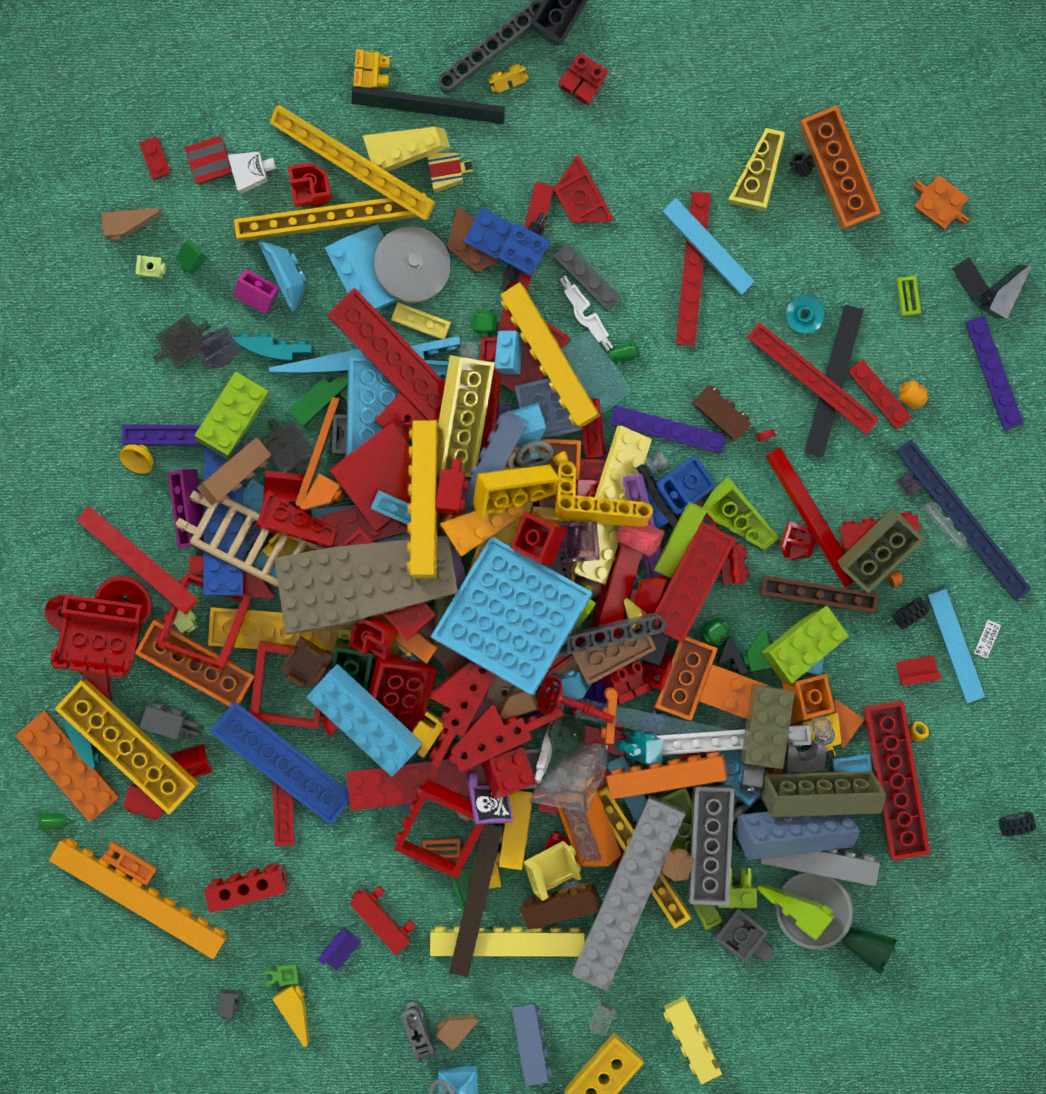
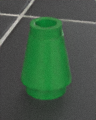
M629 342L609 350L611 361H634L635 358H639L636 343L631 344Z
M43 813L38 815V829L44 832L66 826V814Z

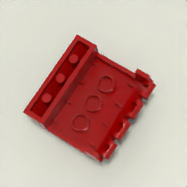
M65 594L61 611L64 617L57 648H52L50 657L53 668L67 670L69 667L70 671L83 673L89 670L90 674L104 676L106 673H109V676L123 678L124 675L128 676L134 664L135 652L141 633L142 605Z

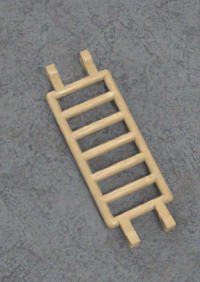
M193 491L190 496L191 500L207 507L198 527L181 518H178L175 524L177 528L193 535L190 543L279 588L278 579L269 575L275 564V558L279 556L289 536L281 534L261 571L253 567L252 564L270 531L261 530L245 562L234 557L254 520L258 521L260 514L227 498L222 504L230 508L209 545L199 539L219 503L216 502L211 505L203 495ZM236 511L247 517L228 553L217 549ZM292 538L299 542L293 554L302 553L305 546L314 550L325 549V547Z

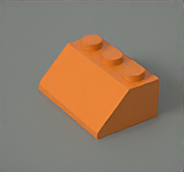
M319 474L300 508L312 510L336 504L337 501L341 502L346 492L338 482Z

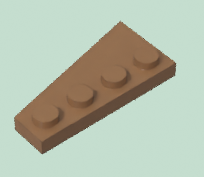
M646 636L573 653L572 655L586 684L590 685L656 650L651 636Z

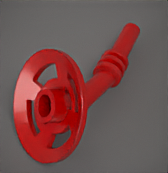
M551 676L547 678L540 687L537 703L540 712L544 715L553 714L558 709L560 703L580 710L581 713L584 712L585 715L588 713V716L593 715L609 723H613L615 716L596 709L594 705L591 706L587 702L582 703L563 696L562 682L557 677Z

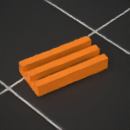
M461 839L422 840V848L429 851L457 850V853L438 855L446 859L458 858L461 852ZM457 843V846L426 847V844Z

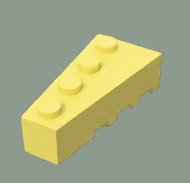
M439 127L363 135L370 161L386 172L450 147L445 129Z

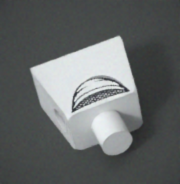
M259 152L228 155L236 187L240 194L268 181L266 172L276 169L274 158L263 160Z

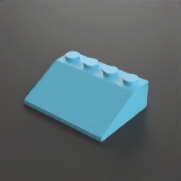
M378 224L325 247L347 293L356 288L377 311L398 301L382 289L375 277L373 268L374 255L379 243L384 238Z

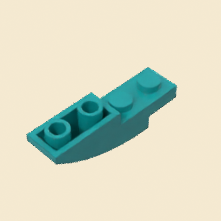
M265 333L259 334V337H251V334H240V337H234V341L247 350L273 360L295 362V354H314V346L309 345L308 341H297V345H290L289 341H278V345H275V338Z
M63 717L67 734L78 755L91 769L98 767L101 762L99 751H96V747Z

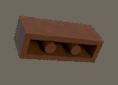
M708 385L691 404L735 442L751 425L749 422L750 418L743 411L739 413L734 408L736 405L728 398L726 400L720 396L721 392L715 386L710 387Z

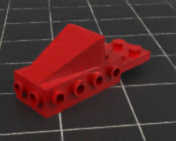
M471 660L431 692V699L447 706L441 715L444 728L439 736L440 744L439 746L435 744L430 753L431 765L437 768L455 734L464 736L495 677L494 673L485 668L482 669L483 667Z
M491 705L449 750L451 755H448L452 766H457L458 771L461 773L531 740L529 731L564 716L561 708H558L551 715H542L540 717L533 715L525 719L526 723H524L522 718L517 719V716L505 720L506 724L504 725L495 705Z

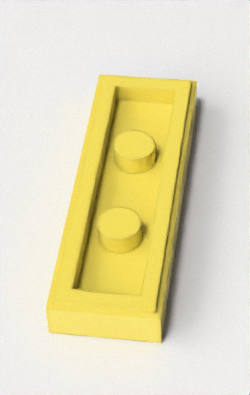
M397 302L391 318L393 322L441 340L446 339L451 325L449 321Z

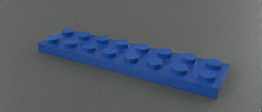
M243 443L238 445L233 455L243 448ZM204 446V480L228 461V459ZM242 480L240 482L242 486L235 492L230 491L227 493L229 499L243 505ZM222 503L218 504L204 530L205 543L211 544L230 507ZM236 511L217 549L228 553L243 525L242 513ZM243 541L234 556L243 561ZM204 551L203 595L243 596V570Z
M233 701L210 730L214 736L331 825L350 802L349 791L345 786L236 701Z

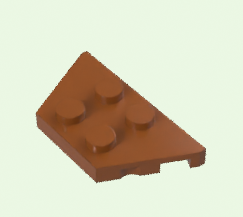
M458 207L447 248L476 273L499 264L498 260L464 243V239L474 219Z

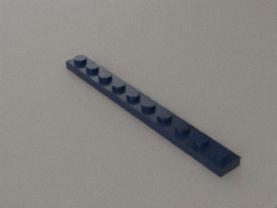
M910 439L895 452L1012 598L1017 601L1032 588L914 441Z

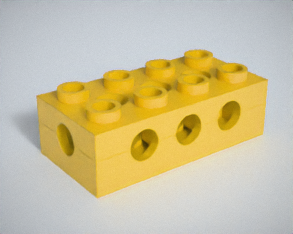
M613 1032L564 1088V1094H617L644 1064L643 1057ZM615 1059L621 1060L619 1064L612 1063ZM601 1074L608 1075L605 1079H601L599 1076ZM593 1088L595 1092L588 1093L587 1089Z

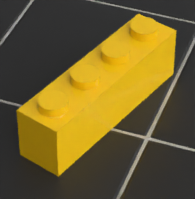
M516 791L509 794L513 822L502 823L505 824L504 832L501 833L499 842L502 844L501 851L497 852L496 863H499V867L523 870L534 793Z

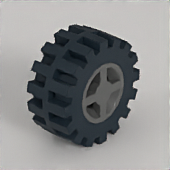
M1021 812L999 818L1002 836H1017L1036 829L1034 816L1031 812Z

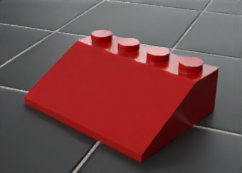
M390 654L387 659L376 655L367 692L413 733L419 722H424L437 668L396 654Z

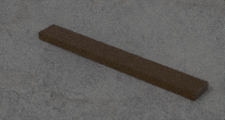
M485 824L482 829L449 971L451 974L467 978L469 976L503 829L502 826Z

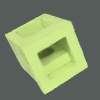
M137 255L136 275L139 277L162 279V275L166 273V263H164L162 258ZM153 263V269L148 270V264Z
M179 610L174 624L181 633L187 631L189 634L198 628L195 621L197 618L192 610L186 615Z

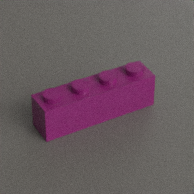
M182 469L167 472L174 524H176L178 518H181L198 527L204 516L203 507L190 498L193 491L200 493L196 488L199 486L198 470ZM175 525L178 549L196 547L190 543L193 535L177 528ZM203 532L201 538L199 539V540H201V541H203V542H204V532Z

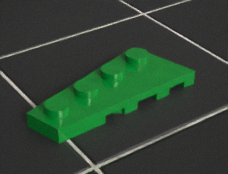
M498 863L501 885L526 870L525 866L523 870L499 867ZM474 866L462 869L457 879L450 876L462 911L464 910ZM499 887L489 888L488 893L493 892Z

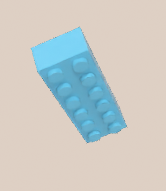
M338 664L306 697L391 777L423 744Z

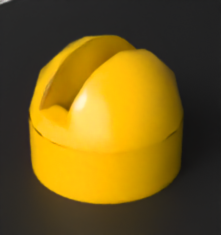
M563 451L551 459L555 465L559 466L562 462L568 461V455Z

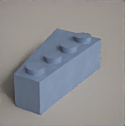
M535 1004L514 1007L512 1012L525 1087L547 1083L552 1075L550 1066H547L545 1059L548 1058L547 1047H543L542 1039L545 1038L544 1029L539 1026L538 1019H541L540 1007L536 1008Z

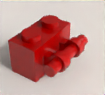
M734 544L720 570L721 584L723 585L744 583L746 578H749L748 566L745 567L744 559H747L746 547H743L742 544Z

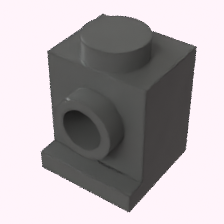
M222 989L219 994L217 1016H222L224 1020H233L235 1012L239 1010L240 1001L237 999L241 996L242 991Z

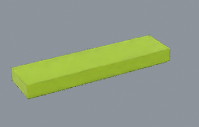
M688 502L653 568L654 571L670 578L673 576L707 513L706 509Z

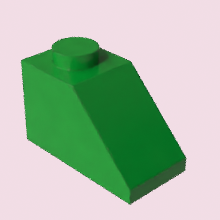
M188 239L177 254L176 259L179 261L178 267L183 272L189 271L193 274L208 257Z
M766 629L759 630L745 651L746 656L743 657L744 664L751 672L772 668L761 653L769 646Z

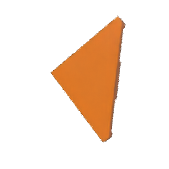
M834 699L835 712L839 716L840 746L844 748L864 719L837 699Z

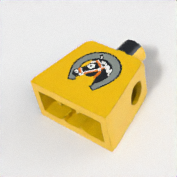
M831 712L802 720L801 725H810L811 744L814 739H823L826 746V759L835 757L833 746L841 744L838 713Z

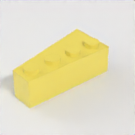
M765 129L743 174L728 199L729 204L767 212L785 140V132Z
M683 996L664 1005L666 1010L663 1013L667 1023H672L674 1027L672 1033L676 1041L680 1039L682 1044L680 1049L684 1057L689 1058L691 1062L689 1067L693 1075H697L701 1084L722 1075L719 1064L686 997Z

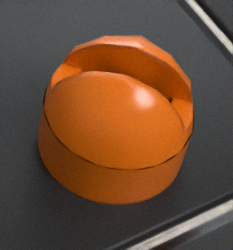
M893 571L887 575L890 586L895 588L902 583L903 575L900 572Z

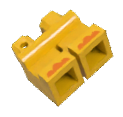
M356 49L354 87L378 90V87H389V75H380L379 72L380 68L390 69V57L380 55L379 52H365L364 50Z

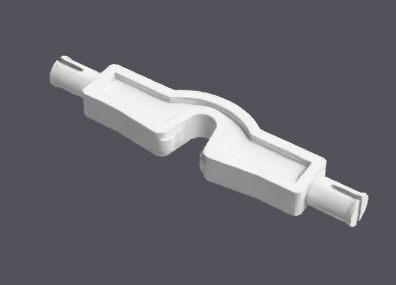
M566 275L563 276L559 281L566 289L564 294L574 307V315L577 321L582 326L588 328L596 342H601L606 351H609L613 346L607 338L609 334L602 325L596 313L588 317L583 315V311L590 306L589 301L582 295L575 284L571 285Z
M560 704L558 708H561L563 712L565 706ZM562 716L551 721L546 731L536 766L535 781L537 784H541L543 775L546 774L552 755V743L556 742Z

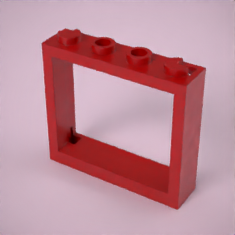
M186 573L184 578L181 577L178 583L187 591L190 584L203 589L204 579ZM244 593L243 596H224L241 604L218 661L166 643L179 613V609L171 602L172 608L170 613L166 612L163 619L164 628L158 631L155 640L158 641V648L224 671L252 602V596Z
M260 641L257 651L250 713L260 721L318 729L324 721L325 714L316 706L314 719L260 712L267 652L289 655L294 645ZM327 668L319 679L318 684L327 675Z
M426 781L424 788L420 787L415 796L418 798L417 802L413 801L408 810L411 813L410 816H405L401 827H403L402 832H397L394 839L397 842L394 850L457 879L485 824H474L455 862L405 840L426 798L474 819L471 801Z

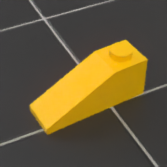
M291 984L275 994L273 1001L302 1045L306 1047L310 1040L305 998L303 997L305 994L299 985Z

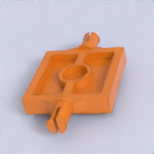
M937 175L927 187L918 180L914 183L913 187L921 192L920 199L914 207L941 228L946 229L954 219L959 220L964 225L969 221L970 218L961 213L962 207L969 197L941 176Z

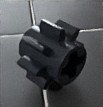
M800 152L793 156L790 165L794 175L799 173L800 176H807L812 172V167H815L811 154L806 156L805 153Z

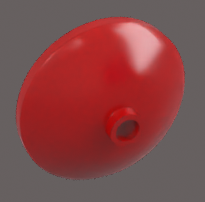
M129 576L108 578L99 586L95 594V599L142 605L141 625L147 621L152 611V598L148 589L140 581Z

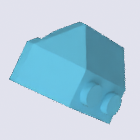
M261 240L258 243L291 311L296 313L306 288L304 281L307 280L303 271H298L295 265L298 263L295 254H290L287 249Z

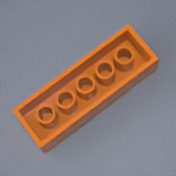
M836 105L802 119L798 126L809 153L814 160L816 170L841 231L877 217L881 211L838 106Z
M159 619L152 621L135 652L136 655L227 706H230L233 701H236L239 705L242 704L254 682V672L230 659L225 670L222 671L158 648V641H155L159 630H163L165 624ZM172 627L166 643L218 661L220 653Z
M719 751L708 753L707 757L703 758L699 754L689 756L685 761H682L681 758L670 759L667 764L662 762L649 764V767H644L643 764L634 765L630 770L626 771L624 767L616 768L606 777L610 799H617L724 781L728 779L729 775L725 754H720Z

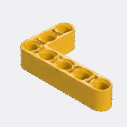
M564 461L559 465L556 474L559 482L555 494V514L559 519L644 527L649 523L653 509L648 503L575 496V465L569 461Z

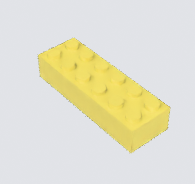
M450 355L438 423V473H441V470L447 471V469H452L453 459H461L462 470H465V476L473 477L470 473L474 465L478 463L495 363Z

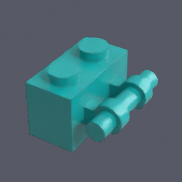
M633 730V733L626 734V741L620 740L614 743L618 751L626 752V757L644 764L663 762V739L655 737V734L645 733L644 730Z

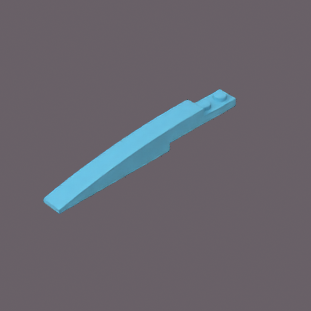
M459 336L411 347L425 360L424 353H427L429 356L438 354L439 350L446 349L447 352L458 349L457 346H461ZM359 349L270 367L269 371L280 374L347 372L348 357L365 356Z

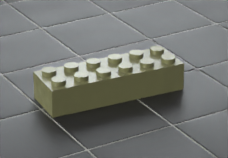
M873 771L765 774L763 776L762 789L760 790V795L771 817L777 818L882 813L886 793Z

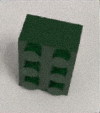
M337 638L331 670L338 664L368 691L374 654L371 652L363 654L349 646L350 640Z

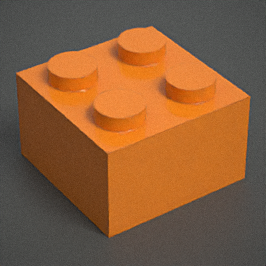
M827 674L799 679L792 684H782L783 688L795 691L791 721L806 720L835 712Z

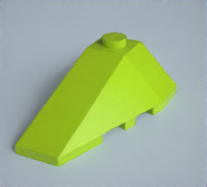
M729 477L713 489L703 506L716 523L725 526L730 531L741 535L764 550L779 539L775 531Z
M764 883L757 887V890L771 903L782 907V913L797 920L795 924L814 940H817L825 932L836 916L833 914L834 911L825 904L822 905Z

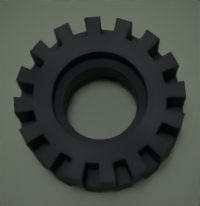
M919 597L900 608V610L893 614L892 618L899 628L903 630L923 618L929 612V608L922 598Z

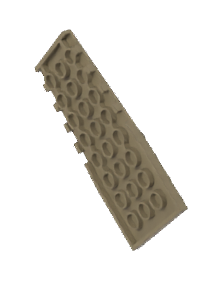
M447 536L437 537V578L413 579L410 573L407 572V562L411 558V554H408L407 544L411 542V539L331 547L276 557L275 565L285 634L289 635L344 625L367 619L370 616L382 615L396 609L400 610L411 605H419L426 601L438 600L445 596L458 594L450 540Z

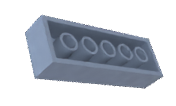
M769 812L739 815L734 829L748 860L854 847L860 832L852 816L849 814L777 818L771 817Z

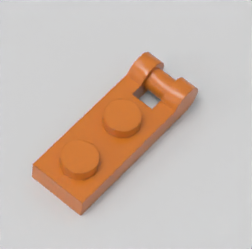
M608 687L604 690V696L607 698V707H603V712L615 716L616 719L617 692L613 688ZM615 719L613 723L605 721V727L602 726L601 738H604L606 744H614Z
M111 841L109 844L110 848L103 854L102 859L147 886L157 867L125 849L119 843ZM116 852L121 854L118 859L114 857Z

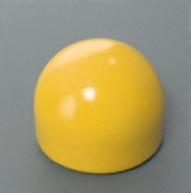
M914 722L909 728L910 738L916 742L925 740L929 735L928 727L922 722ZM916 727L923 729V735L916 731Z

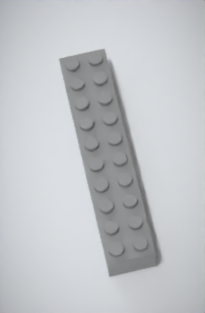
M652 795L648 796L573 967L572 976L608 991L664 864L667 851L670 850L685 816L684 809Z

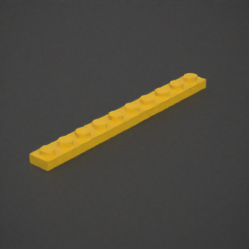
M281 105L275 107L270 124L423 220L429 218L435 201Z

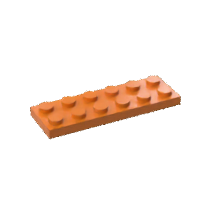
M44 710L15 735L89 823L120 797L96 768L91 769L82 760L73 747L69 736L47 710Z

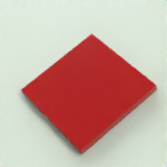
M392 422L329 469L375 531L392 519L371 509L378 490L411 503L412 496H409L408 486L412 484V477H409V465H412V458L409 457V445Z

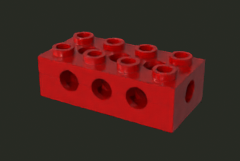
M278 863L267 865V868L263 870L259 868L251 869L245 875L235 873L226 880H223L222 877L211 880V883L204 889L209 913L283 894L288 889L289 883L284 864L278 865ZM262 879L266 880L268 884H265Z

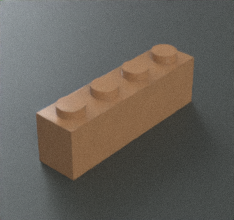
M256 437L196 488L211 505L216 502L221 504L228 498V492H235L242 486L240 482L243 479L249 480L255 474L254 470L257 467L261 469L268 463L266 459L271 456V453Z

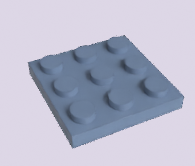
M550 378L514 386L519 408L539 402L546 423V429L541 439L582 430L577 424L574 426L568 417L570 412L567 408L564 409L558 400L561 398L558 392L554 393L549 385V382H551Z

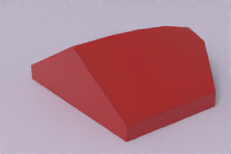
M788 521L780 548L783 556L792 560L812 556L816 540L809 528Z
M664 575L641 580L634 604L647 614L654 613L666 590L669 577Z
M664 652L660 666L644 660L642 664V677L645 683L663 690L672 667L670 654Z

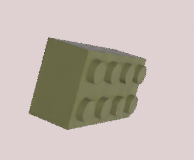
M893 507L837 562L841 569L869 594L925 539Z
M752 684L741 753V761L743 763L783 769L795 691Z

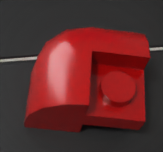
M314 163L288 166L295 208L314 205L316 208L327 204L331 200L329 178L326 171L321 167L316 166Z
M369 617L359 620L353 625L349 646L363 654L371 652L383 659H387L390 656L392 640L397 638V631L394 627L378 619Z

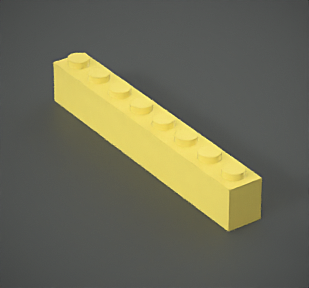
M436 926L435 929H431L430 956H453L460 926H455L454 929ZM480 926L473 956L578 957L584 944V930H580V927H569V930H561V927L557 926L550 927V930L542 929V927L528 930L520 926H514L511 929H504L502 926L484 929L483 926Z

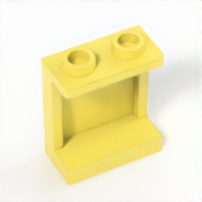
M564 841L523 862L533 892L542 901L549 898L547 891L571 878H575L577 881L581 880L579 873L581 868L575 860L576 852L571 845L568 846Z

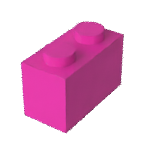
M246 269L237 279L233 296L267 314L275 304L280 287Z

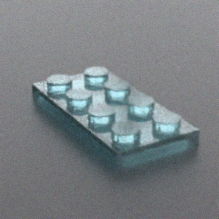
M589 329L562 348L563 353L591 399H599L602 414L633 392L630 385Z

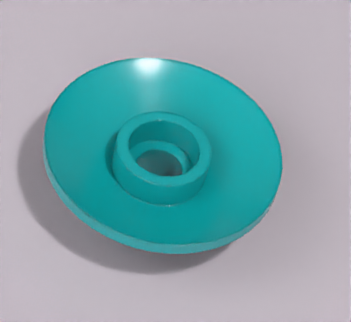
M798 296L789 303L786 309L787 323L798 333H812L823 323L824 308L812 296ZM802 312L807 313L806 319L801 317Z

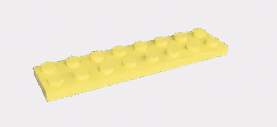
M617 426L595 498L628 501L622 477L639 474L635 468L640 464L644 466L652 441L651 438L626 427ZM587 522L571 573L606 585L618 547L616 537L620 525Z

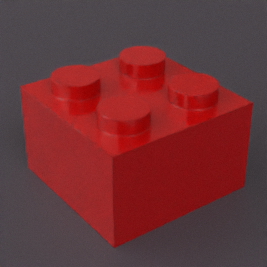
M524 512L510 548L541 564L553 565L567 529L539 514Z
M523 747L481 763L494 799L536 784Z

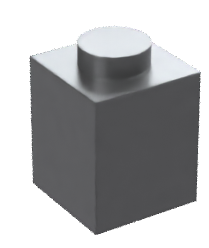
M744 763L740 789L750 794L760 792L763 785L764 766Z

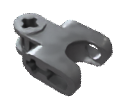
M814 739L812 746L803 752L797 751L794 741L787 742L783 765L784 774L825 771L826 746L823 739Z
M410 1001L405 1005L402 1019L408 1039L412 1044L416 1061L419 1063L422 1062V1058L428 1056L435 1058L437 1055L428 1031V1024L422 1006L418 1001Z

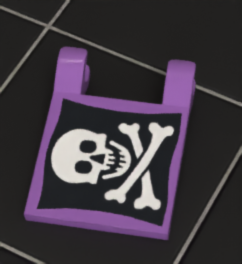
M470 772L466 777V782L469 787L475 825L513 822L509 795L494 799L489 785L477 786V773Z

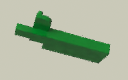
M348 371L342 377L338 376L331 383L323 377L289 411L305 427L330 404L333 397L336 398L341 394L348 401Z

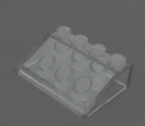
M586 743L555 751L549 761L546 774L543 775L541 783H538L530 802L587 812L609 765L608 745Z

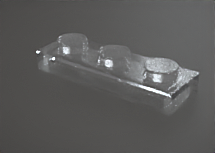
M926 501L921 506L958 550H963L968 545L965 541L967 539L961 531L957 532L954 529L953 521L948 516L944 517L940 512L942 509L936 502Z

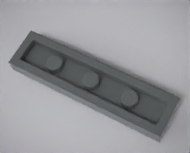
M568 243L553 256L606 311L621 298Z

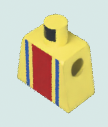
M435 153L428 156L434 193L462 184V174L473 172L472 161L460 162L458 153Z

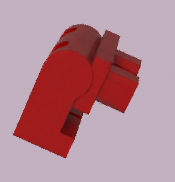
M579 52L565 75L559 80L558 87L571 96L575 93L574 98L589 107L603 85L609 71Z
M638 660L602 678L605 688L611 687L617 692V705L651 690L648 683L645 684L643 680V668Z

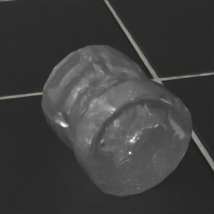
M661 450L656 451L652 457L647 456L644 460L652 475L656 474L658 469L669 467Z
M817 716L810 721V729L817 736L823 737L831 732L832 726L827 718Z

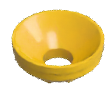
M127 445L119 453L121 463L135 473L146 474L153 467L154 460L152 455L144 445Z

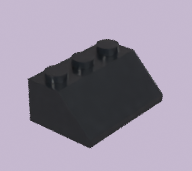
M543 0L530 24L541 37L553 45H562L588 0Z

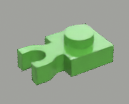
M297 963L278 965L277 971L273 969L264 970V975L271 974L273 977L272 980H266V985H272L276 981H279V986L299 983Z

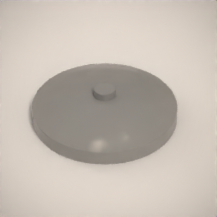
M415 226L401 227L388 233L379 243L373 261L375 277L382 289L391 297L407 303H420L436 296L446 284L451 267L449 253L444 243L429 230Z
M803 872L791 878L782 887L781 890L829 906L834 911L833 914L836 915L825 932L817 940H814L795 924L797 922L795 918L786 916L782 913V907L776 905L778 923L791 941L808 949H825L838 943L847 934L853 922L854 907L848 890L838 879Z

